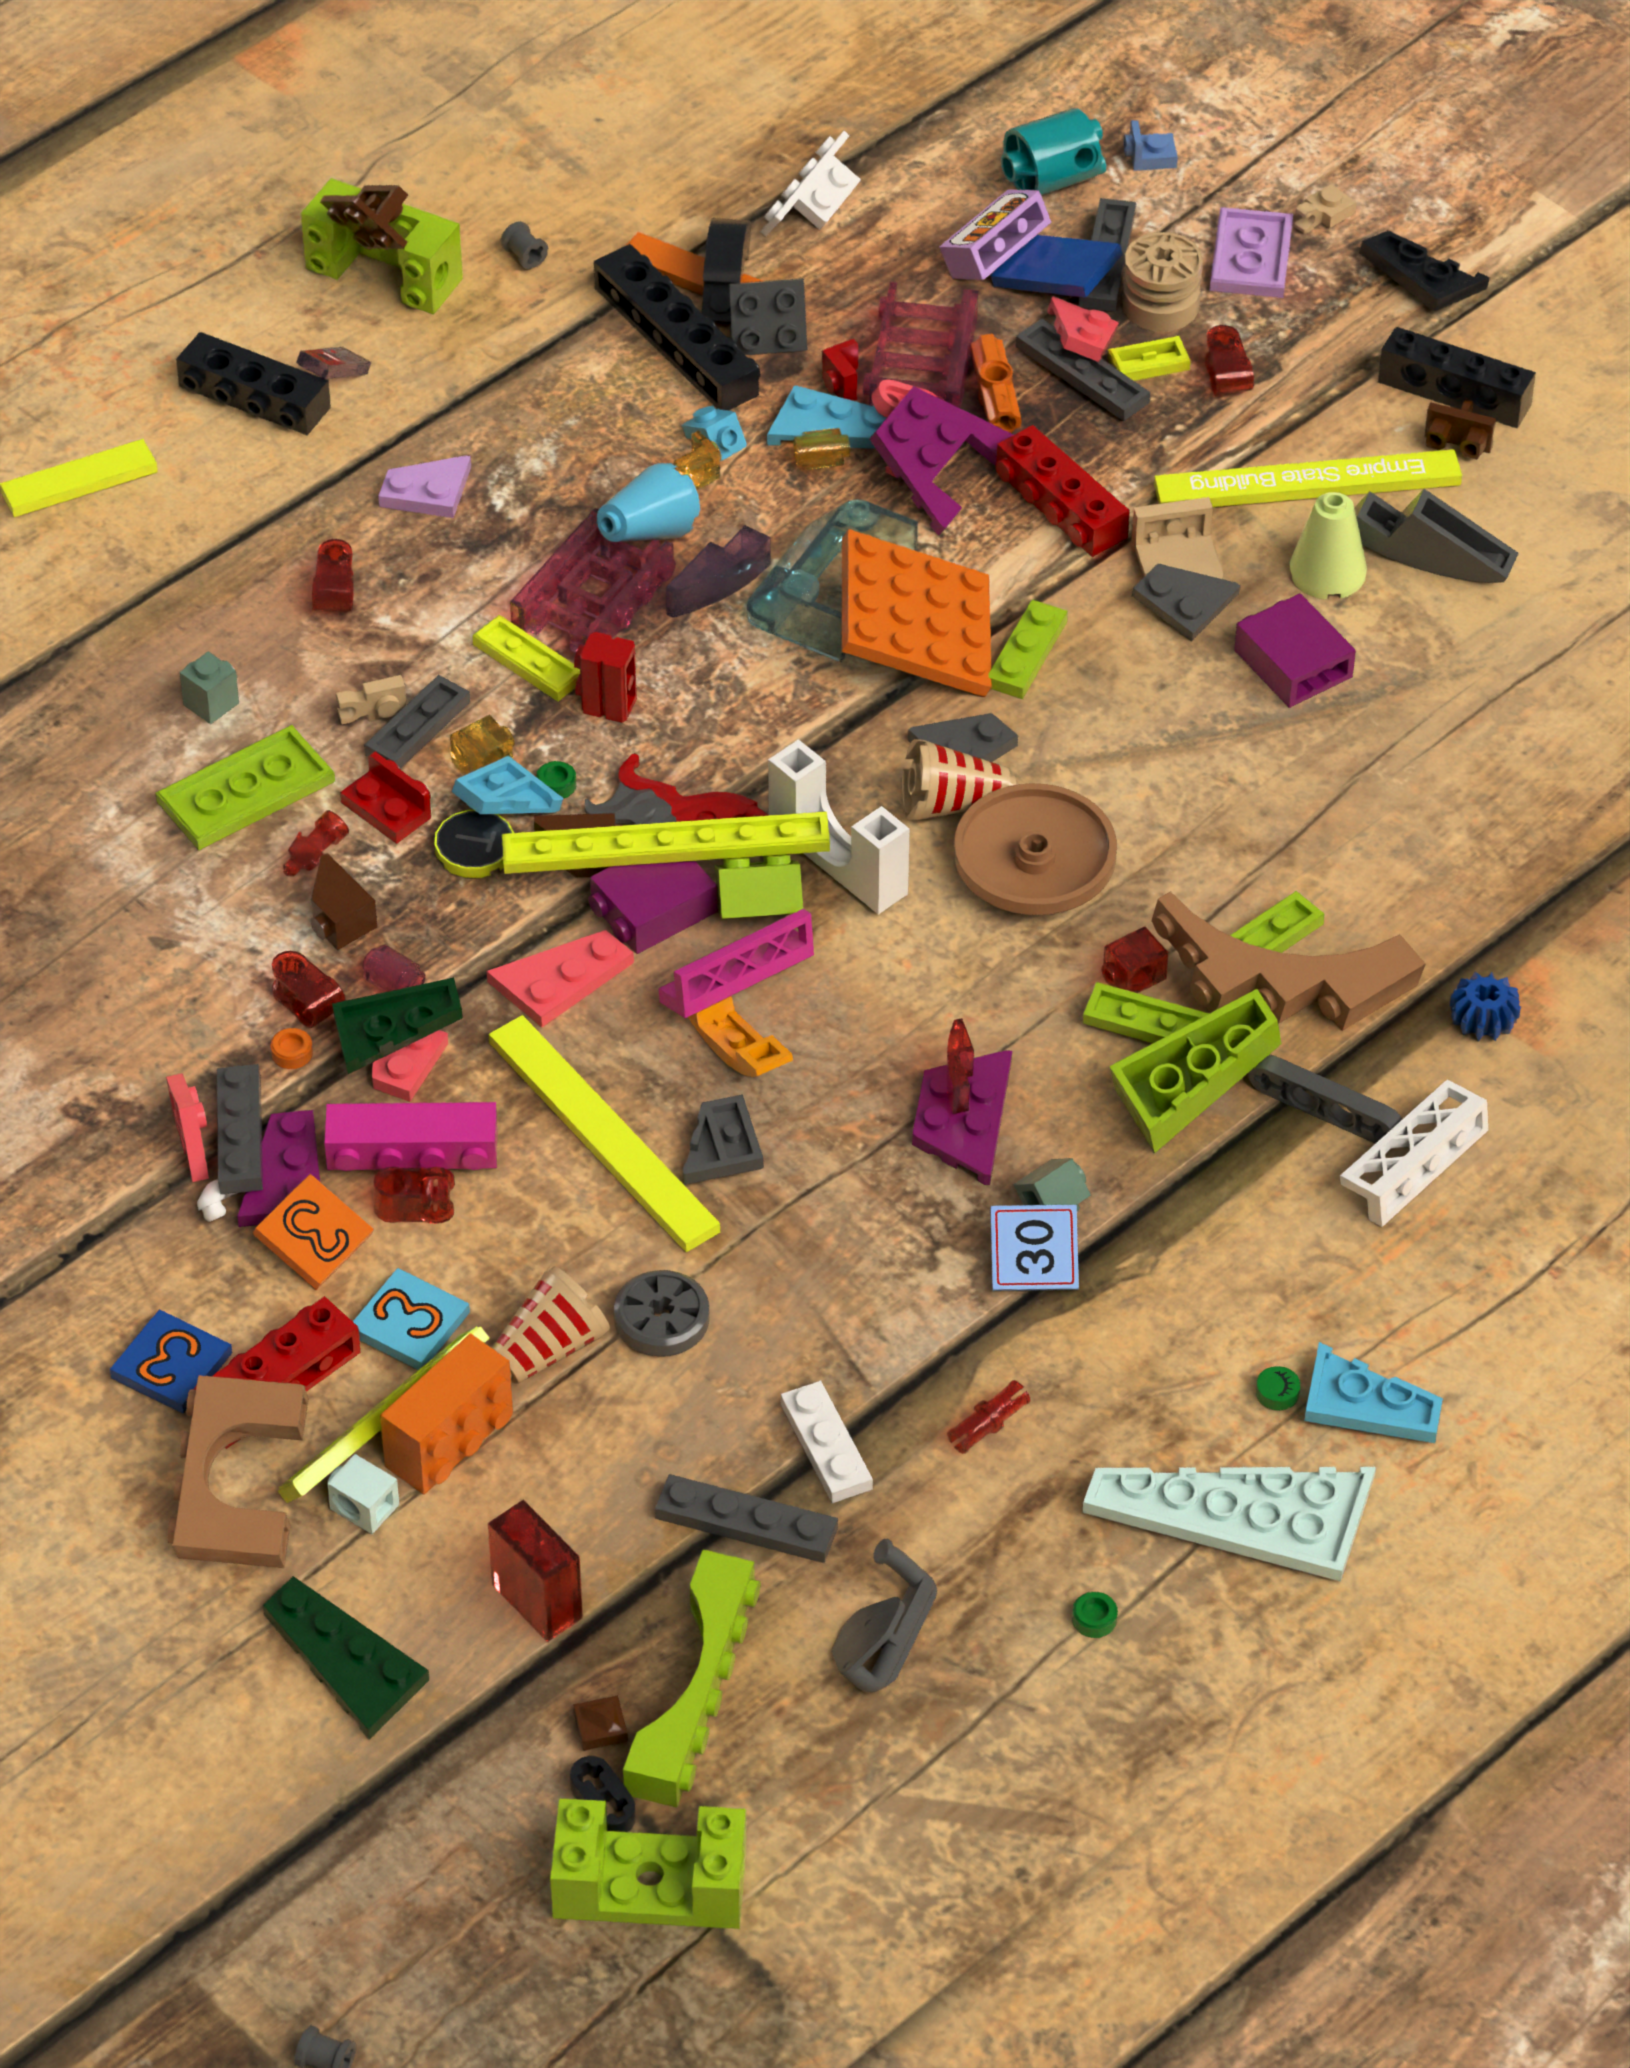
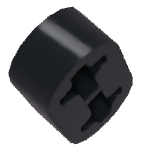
M586 1756L577 1760L570 1770L571 1790L575 1798L579 1800L609 1802L616 1812L623 1810V1816L617 1818L613 1813L607 1815L606 1804L607 1831L629 1832L632 1830L636 1823L634 1799L610 1765L604 1759L597 1756ZM589 1774L593 1779L599 1777L600 1789L597 1790L589 1780L583 1782V1776Z

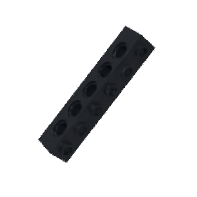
M628 244L594 261L595 290L717 409L729 411L759 396V378L761 373L755 360L748 358L737 347L732 338L726 337L709 316H704L694 306L693 301L687 295L684 296L673 285L667 275H662L652 265L646 255L639 253L631 244Z

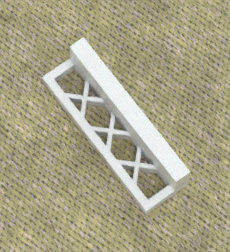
M1447 1079L1340 1175L1341 1185L1365 1197L1368 1203L1369 1220L1383 1227L1488 1131L1487 1100ZM1448 1097L1462 1103L1458 1108L1439 1110V1105ZM1436 1123V1128L1431 1132L1412 1133V1129L1418 1124ZM1409 1147L1410 1149L1403 1157H1385V1154L1392 1148ZM1382 1171L1383 1176L1373 1185L1359 1178L1363 1173Z

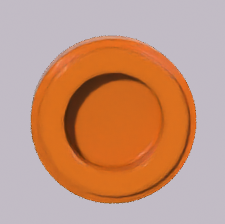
M283 1029L276 1033L271 1040L272 1059L282 1068H301L313 1056L312 1039L307 1032L301 1029Z

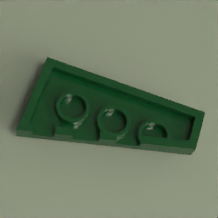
M294 1576L263 1604L265 1617L296 1654L300 1653L310 1665L312 1673L320 1682L324 1681L336 1696L338 1704L347 1714L350 1712L359 1723L360 1730L369 1740L429 1681L428 1669Z

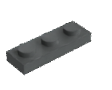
M438 675L364 744L365 756L368 757L373 752H377L386 760L394 761L401 769L470 703V691Z

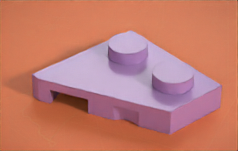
M460 456L389 469L378 496L379 507L454 518L471 470V456Z

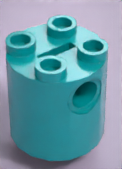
M1071 108L1009 129L1005 132L1003 155L1001 157V166L1005 177L1014 183L1017 190H1039L1042 196L1104 174L1107 166L1099 142L1103 137L1100 123L1097 119L1090 120L1081 109Z

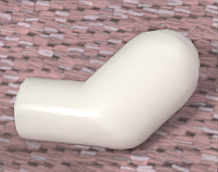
M218 1179L207 1184L197 1201L198 1211L202 1210L206 1221L216 1220L226 1213V1209L221 1201L237 1193L220 1194Z

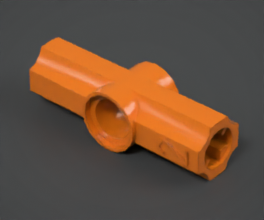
M993 334L980 335L976 341L970 344V353L979 386L978 400L984 407L987 422L1012 433L1016 428L1021 427V415L1012 382L1013 369L1007 362L1002 340L997 339Z

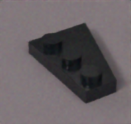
M1389 230L1361 242L1359 254L1433 311H1438L1486 290L1490 277L1480 272L1474 277L1459 270L1460 263L1448 258L1443 262L1428 256L1427 248Z

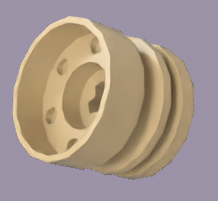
M1170 232L1147 234L1139 237L1129 245L1125 253V280L1123 282L1122 305L1123 312L1131 322L1140 328L1164 332L1183 328L1195 319L1200 306V283L1203 265L1202 253L1197 245L1184 236Z

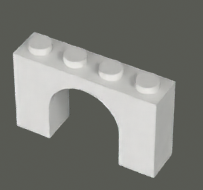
M799 739L768 759L769 815L827 811L830 851L804 853L808 858L878 915L908 894L910 828L881 806L851 827L850 836L839 824L829 806L826 795V761Z

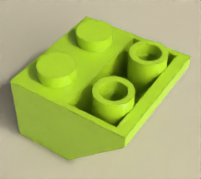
M784 854L763 856L764 862L750 863V859L747 857L723 859V865H714L720 917L726 919L793 914L803 909L800 863L795 859L790 860V855Z

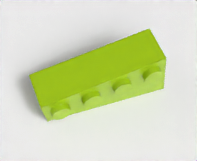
M1255 989L1110 1066L1115 1091L1154 1153L1282 1044L1278 1020L1258 989Z

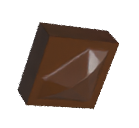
M618 1695L573 1704L574 1716L583 1751L628 1742V1732Z

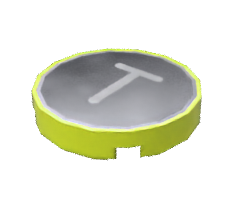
M475 810L458 812L444 820L435 832V855L438 861L440 860L444 863V868L452 874L464 878L490 876L491 871L499 867L501 871L504 868L502 834L514 832L510 823L499 814H479Z

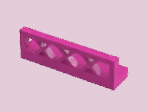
M801 909L674 971V981L658 988L660 1003L680 1016L687 1018L813 956L811 913Z

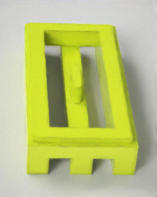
M1179 336L1108 349L1107 357L1109 364H1112L1114 368L1133 381L1190 370L1191 362Z

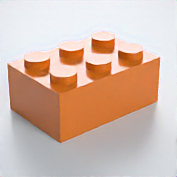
M471 1333L466 1336L380 1415L385 1467L423 1495L435 1484L443 1483L462 1459L475 1454L488 1435L495 1429L504 1427L510 1420L513 1413L510 1360Z

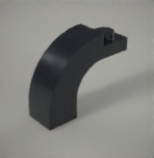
M711 219L704 261L702 314L709 316L714 323L731 324L729 284L742 283L745 260H749L750 220Z

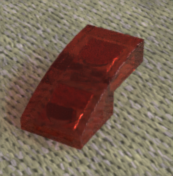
M962 1018L954 1020L950 1029L947 1046L946 1083L952 1114L969 1111L970 1083L967 1077L973 1076L974 1048Z

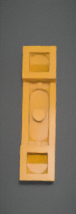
M732 996L688 1017L709 1047L727 1065L742 1075L757 1077L793 1061L792 1053L773 1035L763 1038L734 1010Z

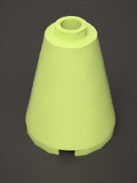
M1338 492L1325 493L1317 498L1290 559V571L1294 585L1305 594L1318 599H1327L1328 594H1340V598L1348 597L1358 591L1366 579L1367 564L1354 504L1348 496Z

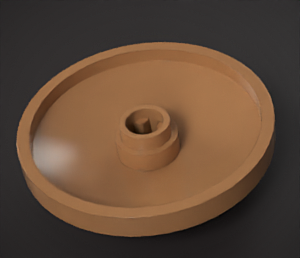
M1017 784L995 790L983 796L967 809L960 819L955 832L954 859L963 882L974 894L987 903L1019 914H1056L1085 904L1104 889L1114 872L1116 864L1117 839L1114 828L1106 814L1083 795L1070 789L1050 784Z

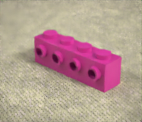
M496 1102L326 1104L324 1144L327 1170H479L497 1168L498 1124Z

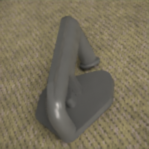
M883 1539L877 1544L874 1551V1561L877 1564L888 1565L910 1584L903 1599L900 1600L898 1597H892L863 1607L855 1612L843 1626L832 1648V1655L839 1672L864 1692L879 1691L897 1679L937 1595V1586L933 1578L904 1552L895 1547L889 1539ZM881 1647L882 1650L871 1672H869L862 1665Z

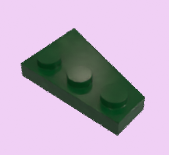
M454 977L332 1003L348 1074L463 1018Z

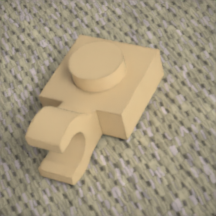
M1330 184L1305 198V202L1296 207L1295 212L1301 215L1302 218L1294 222L1293 226L1303 234L1310 232L1321 223L1331 228L1354 215L1357 202Z

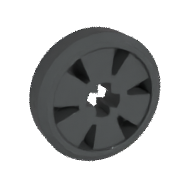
M669 1270L646 1272L628 1281L617 1294L614 1304L615 1327L621 1339L629 1347L640 1353L651 1356L680 1354L695 1346L708 1329V1297L704 1289L694 1279L685 1274ZM663 1310H668V1311H669V1313H665V1312L662 1313V1312H663ZM654 1313H662L660 1317L654 1315Z

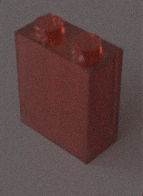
M523 1499L488 1522L492 1586L547 1642L583 1619L580 1556Z

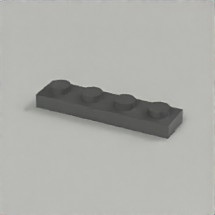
M1100 198L1091 241L1118 243L1121 246L1123 255L1086 298L1079 297V307L1116 312L1125 267V253L1130 244L1137 202Z
M1041 318L1016 336V348L1122 421L1127 420L1150 403V391L1103 359L1097 362L1064 349L1060 341L1061 336L1056 332L1055 327Z
M259 1064L217 1068L218 1184L220 1194L263 1190L261 1074Z
M671 1474L668 1475L655 1507V1519L825 1563L838 1530V1518Z

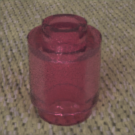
M382 945L370 950L362 964L364 979L384 992L421 985L425 982L426 976L420 970L419 964L388 945Z

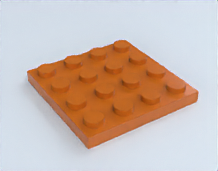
M848 529L842 538V652L985 697L992 688V682L989 678L991 670L989 574Z

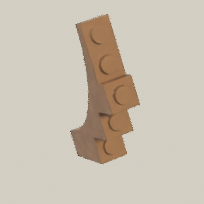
M1171 891L1158 898L1151 920L1158 935L1171 943L1187 968L1194 970L1189 988L1194 999L1200 1005L1213 1012L1258 989L1277 1018L1278 1024L1317 1001L1322 1013L1328 1019L1333 1020L1343 1031L1418 986L1426 965L1400 934L1370 948L1335 955L1308 956L1288 954L1250 945L1219 931L1195 915Z

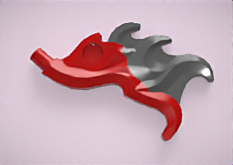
M631 754L619 768L618 779L620 784L616 793L609 801L595 805L588 799H585L586 814L615 813V824L638 825L769 815L758 808V802L742 795L730 792H709L682 796L676 791L675 786L642 778L634 772L640 765L638 754Z

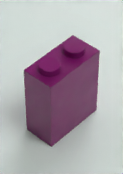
M1301 593L1286 600H1281L1272 607L1255 615L1247 616L1242 621L1236 623L1234 651L1289 708L1353 677L1356 650Z
M695 861L611 866L590 877L591 895L588 900L592 911L597 917H603L612 927L616 938L622 943L626 942L636 954L718 912L717 884Z

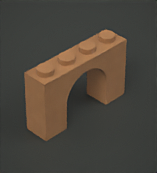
M198 1375L196 1390L190 1389L187 1398V1415L192 1416L190 1432L184 1431L181 1438L180 1456L181 1458H186L184 1473L176 1475L174 1484V1500L179 1501L177 1517H170L167 1531L168 1543L173 1544L179 1559L285 1568L291 1526L286 1513L229 1506L218 1500L211 1493L208 1480L214 1459L221 1450L236 1440L246 1437H267L303 1441L309 1401L304 1385Z

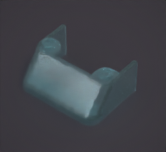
M860 499L847 501L806 526L747 600V620L758 629L842 662L845 658V653L842 652V612L815 602L820 591L818 578L842 549V538L848 529L917 551L918 521Z

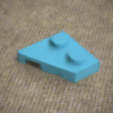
M506 756L456 779L452 789V793L479 814L556 813L560 811L564 799L510 756Z

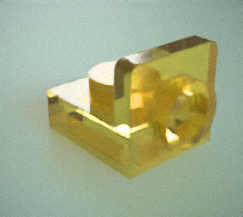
M700 431L691 434L692 452L684 454L673 461V465L677 466L674 469L681 475L687 474L693 481L696 490L720 479V461L722 459L721 451L717 444L712 440L709 441Z

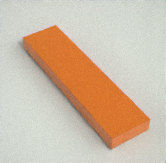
M637 232L628 242L639 253L646 255L652 265L662 275H667L673 284L703 296L704 257L641 232ZM743 273L742 283L762 281Z

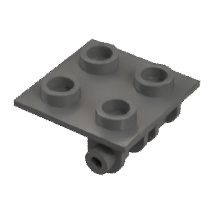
M804 278L729 284L731 309L730 337L745 355L807 350Z

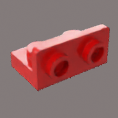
M373 752L368 756L369 771L340 792L341 803L397 844L431 819V795L424 783L412 779L401 771L394 761L386 760L377 752Z

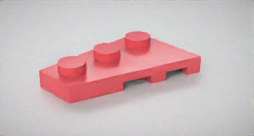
M603 930L487 971V982L539 1026L544 1027L634 963V953L607 930Z

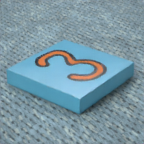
M397 1268L353 1322L359 1328L360 1341L419 1370L438 1353L469 1315L470 1305Z

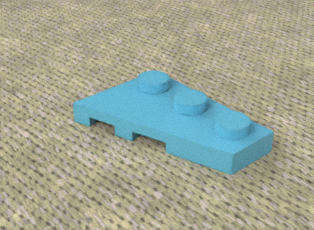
M794 385L767 433V445L781 446V440L801 441V446L816 447V441L837 442L841 448L876 449L870 438L887 417L880 415L874 406Z
M1319 1342L1306 1406L1305 1421L1435 1443L1443 1398L1397 1377L1387 1379L1368 1370L1369 1364L1356 1358L1352 1362L1332 1353L1333 1348Z

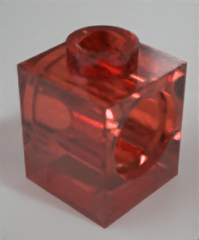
M1144 926L1104 946V958L1101 967L1102 975L1110 986L1140 993L1167 979L1169 952Z

